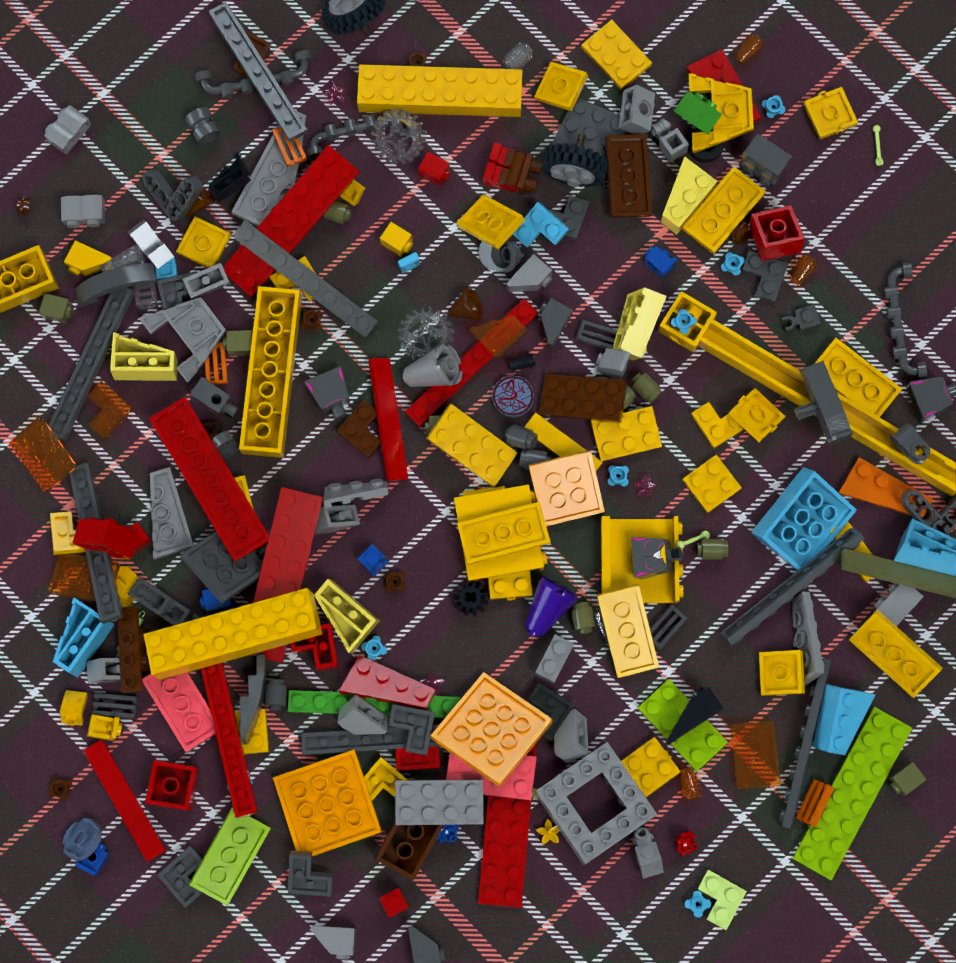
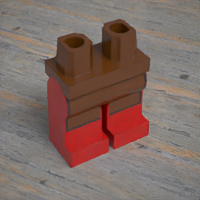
M494 142L483 176V183L485 186L517 192V194L524 195V191L535 193L538 180L529 178L530 172L541 175L542 162L534 159L533 154L502 147V144Z

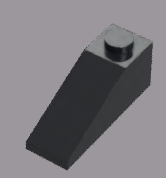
M700 687L691 693L693 697L687 703L666 740L667 745L724 709L710 687L705 690L703 687Z

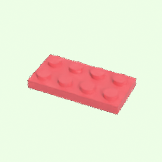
M188 672L158 680L151 674L142 679L143 684L186 753L216 734L210 707Z
M450 753L446 780H483V795L532 801L537 757L526 755L502 786L499 787Z

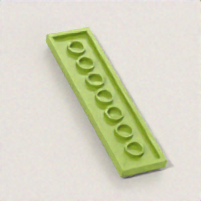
M876 707L872 708L831 785L834 790L817 826H809L792 857L793 860L832 881L912 731V727Z

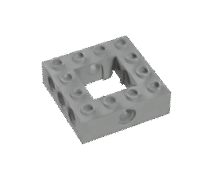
M608 742L534 792L583 866L657 815ZM600 773H603L604 782L606 785H610L618 797L617 801L619 804L627 809L591 833L567 796Z

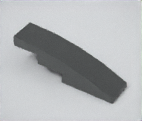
M139 577L128 593L130 597L172 625L201 618L141 577Z
M265 654L256 655L257 675L248 676L249 696L240 697V734L243 745L248 744L263 705L267 683V659Z

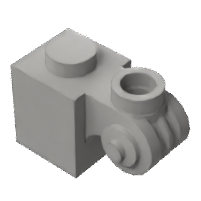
M662 118L656 124L651 125V133L658 139L660 150L669 163L687 153L689 144L678 128L670 131V122Z
M640 827L633 831L631 839L632 844L636 845V858L643 879L664 873L656 841L652 842L654 837L647 827Z

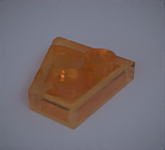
M513 315L499 321L488 322V324L482 326H473L469 329L472 335L496 360L527 333V329Z

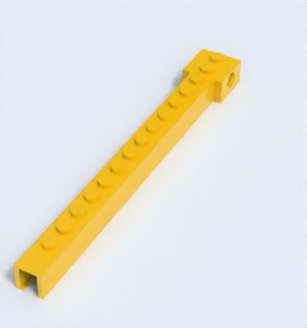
M680 292L659 326L658 332L693 353L697 347L702 348L798 406L811 403L805 388L804 379L799 372L800 370L715 321L716 311L684 292ZM681 309H685L692 317L696 318V324L689 328L687 334H682L680 329L671 325V320L677 317ZM837 393L853 432L852 438L951 497L956 494V462L930 448V454L924 463L915 464L911 462L895 446L890 438L898 428ZM916 450L915 454H916L917 456H918L919 454L922 455V454H923V451H922V450H920V451H917V450Z

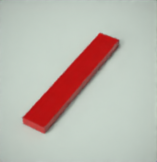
M371 358L368 362L386 480L406 481L408 480L390 358Z
M103 739L84 749L83 752L146 862L166 852V848Z

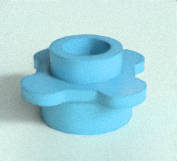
M777 95L762 102V107L765 108L768 118H773L774 115L785 112L781 98Z
M729 252L725 255L726 260L721 265V269L724 272L729 271L734 276H738L741 273V265L745 263L743 257Z
M681 309L677 317L671 320V325L680 329L682 334H687L689 328L696 324V318L692 317L685 309Z
M610 466L608 468L610 473L608 484L610 486L615 484L623 487L627 486L629 482L627 479L628 467Z
M373 636L371 640L362 644V650L366 651L368 659L375 661L376 657L385 655L387 652V648L381 644L379 636Z
M695 891L690 900L685 901V907L693 911L695 917H701L703 911L711 907V902L705 899L700 891Z

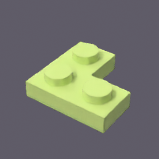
M707 870L698 887V890L716 899L707 920L727 930L747 891Z

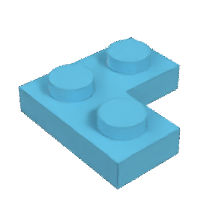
M537 202L524 218L523 224L513 235L526 247H529L540 233L554 245H557L570 229L544 205Z

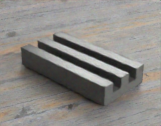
M582 319L576 341L605 350L606 348H613V345L581 335L584 334L614 344V338L585 330L584 326L615 336L617 330Z
M672 604L650 628L652 634L671 611L675 612L654 638L652 637L653 644L658 650L663 648L688 619ZM679 616L681 620L661 643H658L657 640Z
M94 693L95 699L92 714L136 719L138 697ZM99 700L133 701L132 705L99 702ZM99 707H108V708L132 709V712H131V713H120V712L98 711V708H99Z

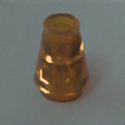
M753 33L750 36H746L735 56L736 60L744 65L762 50L764 42Z
M803 254L797 261L791 281L798 286H802L817 268L816 264L818 262L814 258Z
M693 767L682 769L681 796H684L685 801L701 798V792L703 791Z

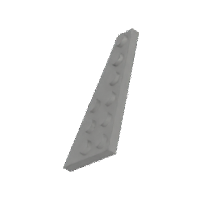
M296 111L306 127V115ZM281 133L279 134L290 161H292L293 157ZM274 135L250 176L252 181L246 184L232 210V215L246 220L255 226L260 225L297 182L299 163L287 167ZM304 135L298 138L301 146L303 145ZM292 141L291 143L295 150V153L297 157L300 158L301 156L297 150V147L294 141Z

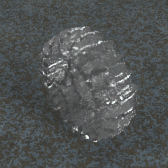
M395 108L391 109L390 113L386 111L383 113V117L379 116L377 118L379 123L373 124L376 130L372 131L371 135L376 136V138L372 140V143H377L378 145L374 150H381L382 152L379 157L382 158L386 155V162H390L392 158L394 164H398L399 161L405 164L407 160L411 162L414 160V156L418 157L420 155L418 150L424 149L421 143L425 142L426 138L421 137V135L426 133V130H420L419 127L423 123H416L415 121L418 119V116L415 115L411 118V111H407L404 115L402 108L398 112ZM391 121V132L385 136V128ZM399 121L405 123L410 130L404 129ZM397 133L398 135L401 134V136L406 135L400 140L393 137ZM413 137L412 145L406 152V140ZM387 143L393 144L395 150L391 149Z
M421 307V313L414 309L413 317L407 314L406 318L408 321H401L403 327L398 328V332L402 335L398 336V340L402 342L400 344L401 349L407 348L405 350L406 355L412 353V360H415L417 356L420 359L442 344L448 346L450 345L448 342L454 341V338L449 336L454 334V329L450 328L452 323L451 321L445 322L447 320L446 315L440 317V310L433 314L432 307H429L428 312H425L424 307ZM427 321L435 322L441 329L438 330V328L430 327ZM421 322V327L410 333L412 327ZM424 327H426V331L429 334V338H427L428 343H426L423 332H425ZM442 337L440 343L431 348L432 341ZM411 341L421 342L425 349L417 348Z

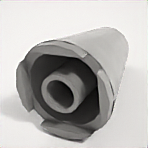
M442 344L407 366L403 372V380L410 387L456 385L462 378V371H459L458 366L461 364V360L452 346Z

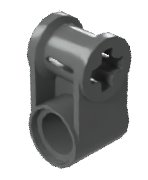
M909 423L904 424L890 436L895 446L915 464L924 463L930 454L929 445ZM916 450H917V451L922 450V451H923V454H922V455L919 454V455L917 456V455L915 454V452H916Z

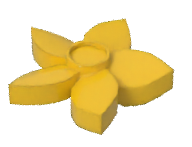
M549 819L545 822V828L540 827L536 829L539 834L543 835L542 845L546 844L549 840L553 843H559L556 834L560 830L557 826L552 827Z

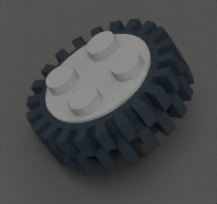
M330 0L325 2L321 15L333 34L346 35L347 32L352 34L354 29L357 32L362 29L365 35H369L372 30L368 26V22H374L376 20L374 16H380V11L384 10L386 2L385 0Z
M579 133L576 144L568 146L567 143L562 145L557 143L555 146L550 145L547 147L542 162V170L548 177H553L556 181L561 180V183L564 184L567 182L572 187H583V185L586 187H591V185L596 187L604 182L608 160L603 155H600L599 152H593V149H584L586 135Z

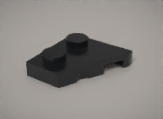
M238 152L233 156L236 159L229 168L225 166L219 176L209 185L213 198L217 203L252 181L243 157Z

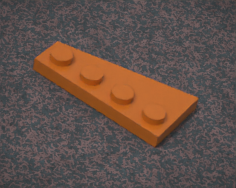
M859 457L838 493L841 496H848L858 501L869 502L879 507H886L912 516L901 504L900 498L905 490L916 489ZM921 493L924 496V498L931 504L933 499ZM910 495V496H909V498H910V502H909V503H914L916 506H919L920 504H916V503L913 501V497H914V496H911V495ZM925 508L921 511V518L924 517L928 509Z

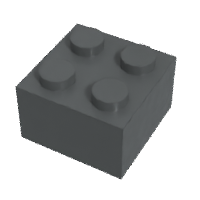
M757 134L743 153L739 167L742 168L741 170L746 175H753L759 179L763 186L774 189L786 172L792 156Z

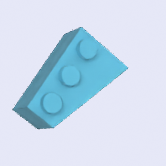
M912 518L901 537L894 561L956 576V539Z
M73 598V606L69 617L67 616L66 628L63 636L60 638L53 662L78 678L86 667V662L91 660L114 627V624L111 622L101 623L97 612L76 598Z
M826 684L812 747L829 753L845 755L875 694Z

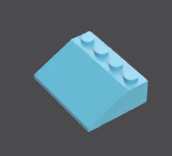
M803 467L751 533L798 571L829 546L857 509L815 471Z

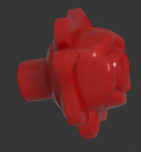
M690 830L682 832L676 838V851L680 856L690 855L691 851H696L698 848V844L694 842L696 836Z

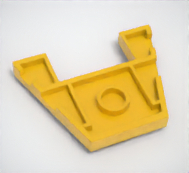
M689 74V92L692 94L696 92L711 93V100L717 105L716 110L722 113L712 132L709 134L704 132L692 133L693 153L754 130L752 88L728 82L722 83L714 81L712 78H703L696 74Z

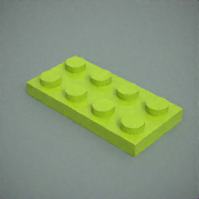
M668 679L637 709L667 740L689 700ZM706 720L672 742L671 746L697 772L728 742Z
M232 807L189 885L228 906L271 828L250 816L237 819Z

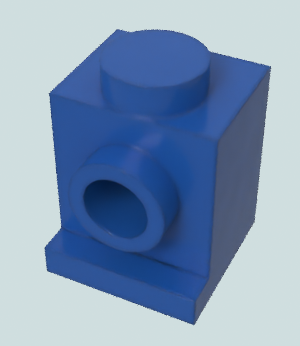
M651 246L644 254L646 256L644 264L661 279L675 267L678 260L675 256L671 259V255L665 249H660L657 246L655 248Z
M373 544L358 558L359 563L373 577L389 563Z
M99 843L93 852L96 854L95 861L92 862L87 857L78 861L75 866L93 876H98L111 853L106 851V845Z

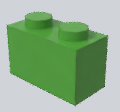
M689 91L686 92L674 110L675 113L706 134L711 132L722 113L716 110V104L698 92L693 95Z

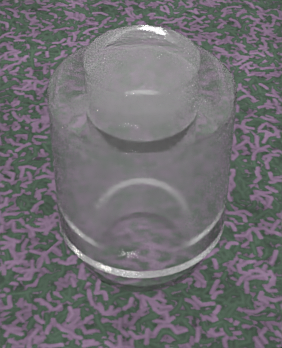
M518 43L505 55L502 62L507 69L520 70L533 58L531 54L533 51L528 44Z

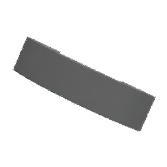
M152 263L131 264L102 272L87 279L75 288L79 308L99 302L98 297L133 285L141 288L156 283L154 266Z

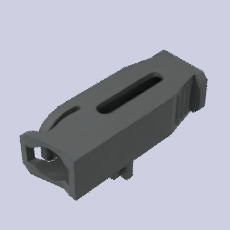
M824 361L800 370L799 372L804 379L805 388L811 403L795 408L796 418L801 420L816 414L830 446L849 439L853 432Z

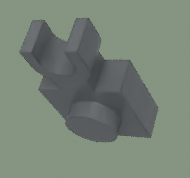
M815 304L795 310V317L785 316L781 318V322L789 321L791 323V326L785 327V332L791 331L796 326L799 327L800 331H804L821 325Z

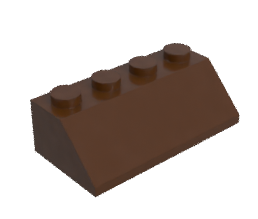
M394 821L374 859L414 881L444 825H395Z

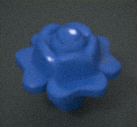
M444 825L437 837L440 843L455 842L459 826Z

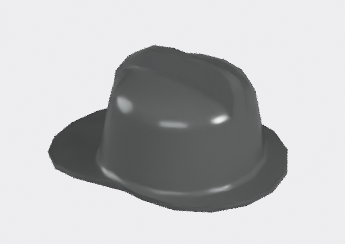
M507 240L498 250L483 241L479 245V258L482 264L491 270L510 272L519 264L521 258L524 257L518 244L511 240Z

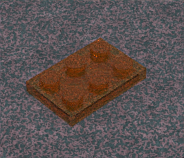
M37 417L9 442L43 492H49L77 467L43 417Z
M59 554L48 592L52 595L96 602L87 557L75 554ZM111 561L116 580L121 564Z
M774 720L730 724L737 790L781 786Z

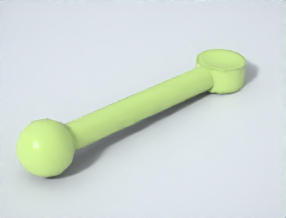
M879 125L873 126L872 129L875 133L877 166L883 165L879 139L881 128Z
M703 531L701 535L684 542L678 541L676 544L677 548L681 547L683 549L685 545L697 540L708 539L710 534L708 531Z

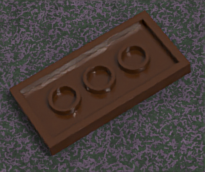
M646 134L606 135L605 150L606 159L608 160L607 176L610 217H651L653 214Z
M545 374L539 415L621 423L627 381Z

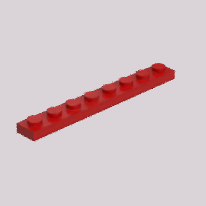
M523 299L460 359L461 364L458 366L459 371H462V378L458 384L453 386H431L405 411V414L420 428L429 420V416H433L534 320L539 312Z
M223 662L201 668L235 817L239 819L258 813Z

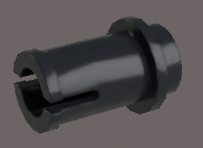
M526 353L527 355L509 359L511 371L514 372L528 367L532 369V366H536L533 353Z

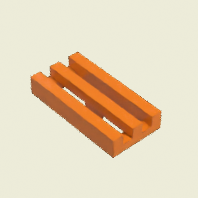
M281 128L272 129L287 167L307 160L299 139L294 140V143L301 156L300 158L297 157L292 143L288 141ZM281 133L293 157L292 161H290L279 134Z
M220 342L212 351L215 379L211 381L210 357L205 361L206 380L213 385L228 384L226 351L223 348V342ZM219 348L221 351L222 380H219L217 349Z
M814 779L796 819L816 827L834 788Z

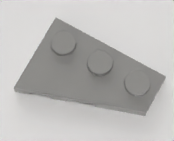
M373 479L367 483L353 481L348 485H341L340 483L330 484L324 490V508L332 507L331 503L338 501L342 502V504H348L357 497L361 500L386 496L388 495V481Z

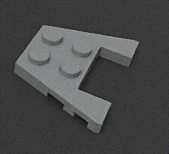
M201 297L139 318L151 335L169 322L193 353L190 358L176 367L188 384L226 333V329Z

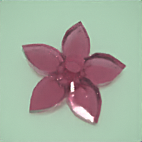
M331 82L330 90H325L322 94L330 96V105L336 99L339 102H345L343 93L346 90V86L337 87L335 83Z
M648 474L642 477V481L634 482L635 486L640 488L636 497L645 495L646 498L651 499L650 490H654L657 485L651 482Z
M434 672L430 674L429 680H420L421 683L436 689V696H440L439 687H442L446 682L442 679L436 680Z

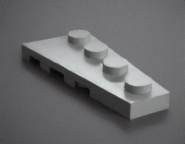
M168 467L150 473L153 559L156 560L190 549L194 546V542L171 468Z
M801 592L792 599L793 627L797 628L793 640L794 647H797L798 650H803L804 684L806 686L824 674V662L821 657V644L818 640L817 623L814 618L810 592Z

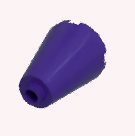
M542 576L525 626L528 628L527 632L536 638L539 635L544 636L573 606L578 596L567 588L559 586L555 581Z

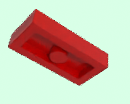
M439 746L429 747L427 756L406 752V748L396 749L397 771L440 768Z

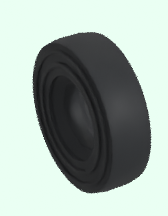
M695 128L690 133L687 141L689 144V154L692 158L702 163L716 160L723 152L724 142L713 146L709 151L702 150L693 153L692 133L703 132Z

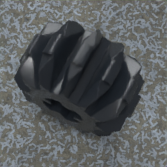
M465 581L466 588H463L461 585L457 586L461 593L453 592L454 597L460 598L454 600L453 604H461L457 611L461 612L465 608V616H468L469 611L472 610L475 617L477 616V608L480 612H484V608L480 604L488 605V601L482 599L488 596V592L480 593L483 591L484 585L476 588L477 581H473L472 587H469V582ZM474 594L475 602L469 601L467 603L466 595L472 596Z

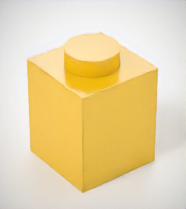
M390 222L380 237L381 245L402 257L404 252L408 253L413 246L412 234L393 222Z

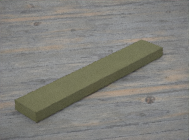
M845 548L841 552V570L956 598V576Z

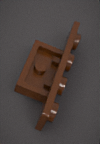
M137 606L122 607L123 617L117 619L121 692H141L143 690L142 672L151 671L144 634L149 633V629L139 627Z

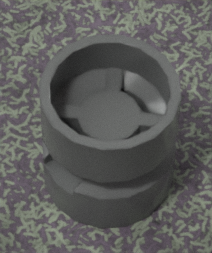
M208 107L197 108L185 118L188 127L194 131L193 136L200 146L210 144L221 136V130L217 123L213 121L214 118Z

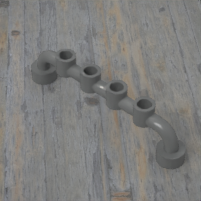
M301 50L294 53L295 61L300 63V67L294 71L286 70L279 74H274L275 80L281 82L282 86L294 84L293 79L303 76L307 71L308 62L312 60L309 50ZM204 70L195 73L196 83L201 84L202 88L212 95L222 94V98H230L234 96L233 91L242 90V94L254 92V85L249 78L243 79L240 82H228L220 86H211L209 84L212 81L211 71Z
M394 110L385 111L383 113L384 118L376 119L375 115H367L363 118L364 122L356 124L354 119H349L344 122V127L337 129L335 124H328L324 126V132L316 134L311 139L310 147L306 150L307 157L310 161L317 159L323 152L322 147L318 146V143L322 140L332 141L343 135L353 136L364 130L374 131L381 126H395L398 122H407L408 125L405 127L407 136L417 137L423 133L422 125L416 122L411 115L406 113L395 114Z
M902 262V267L895 268L890 272L888 287H884L885 299H890L891 307H887L888 319H893L894 327H890L891 339H896L897 347H893L894 360L899 359L900 367L905 373L917 375L918 379L927 378L926 363L917 362L916 367H911L907 361L896 279L900 275H903V279L912 278L913 273L911 262Z

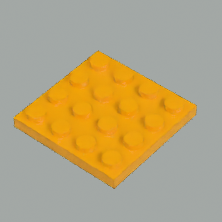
M483 672L431 734V739L491 782L501 787L552 724V719Z
M355 749L273 777L296 851L312 852L313 857L382 833Z

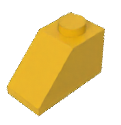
M76 240L64 260L68 267L67 270L77 276L79 274L88 276L112 268L115 265L112 257Z

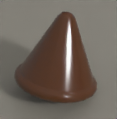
M202 187L201 193L185 217H190L207 206L214 204L216 200L213 198V195Z
M466 287L450 307L447 314L450 317L478 321L483 317V306L477 293L472 288Z

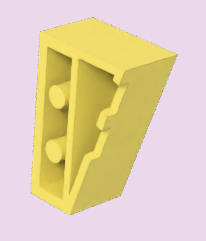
M684 157L663 212L661 223L677 235L683 225L715 189L717 180Z
M645 287L627 294L612 349L630 352L629 359L633 361L642 358L646 353L648 341L667 296Z
M113 332L110 371L114 380L177 381L176 367H178V360L174 351L152 344H144L138 342L137 339L125 338Z
M327 579L314 595L335 628L337 635L344 643L348 653H354L380 622L378 618L331 579Z

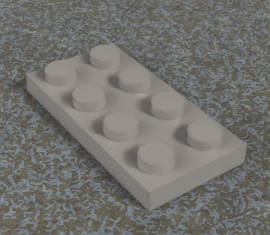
M483 780L395 781V825L483 824Z

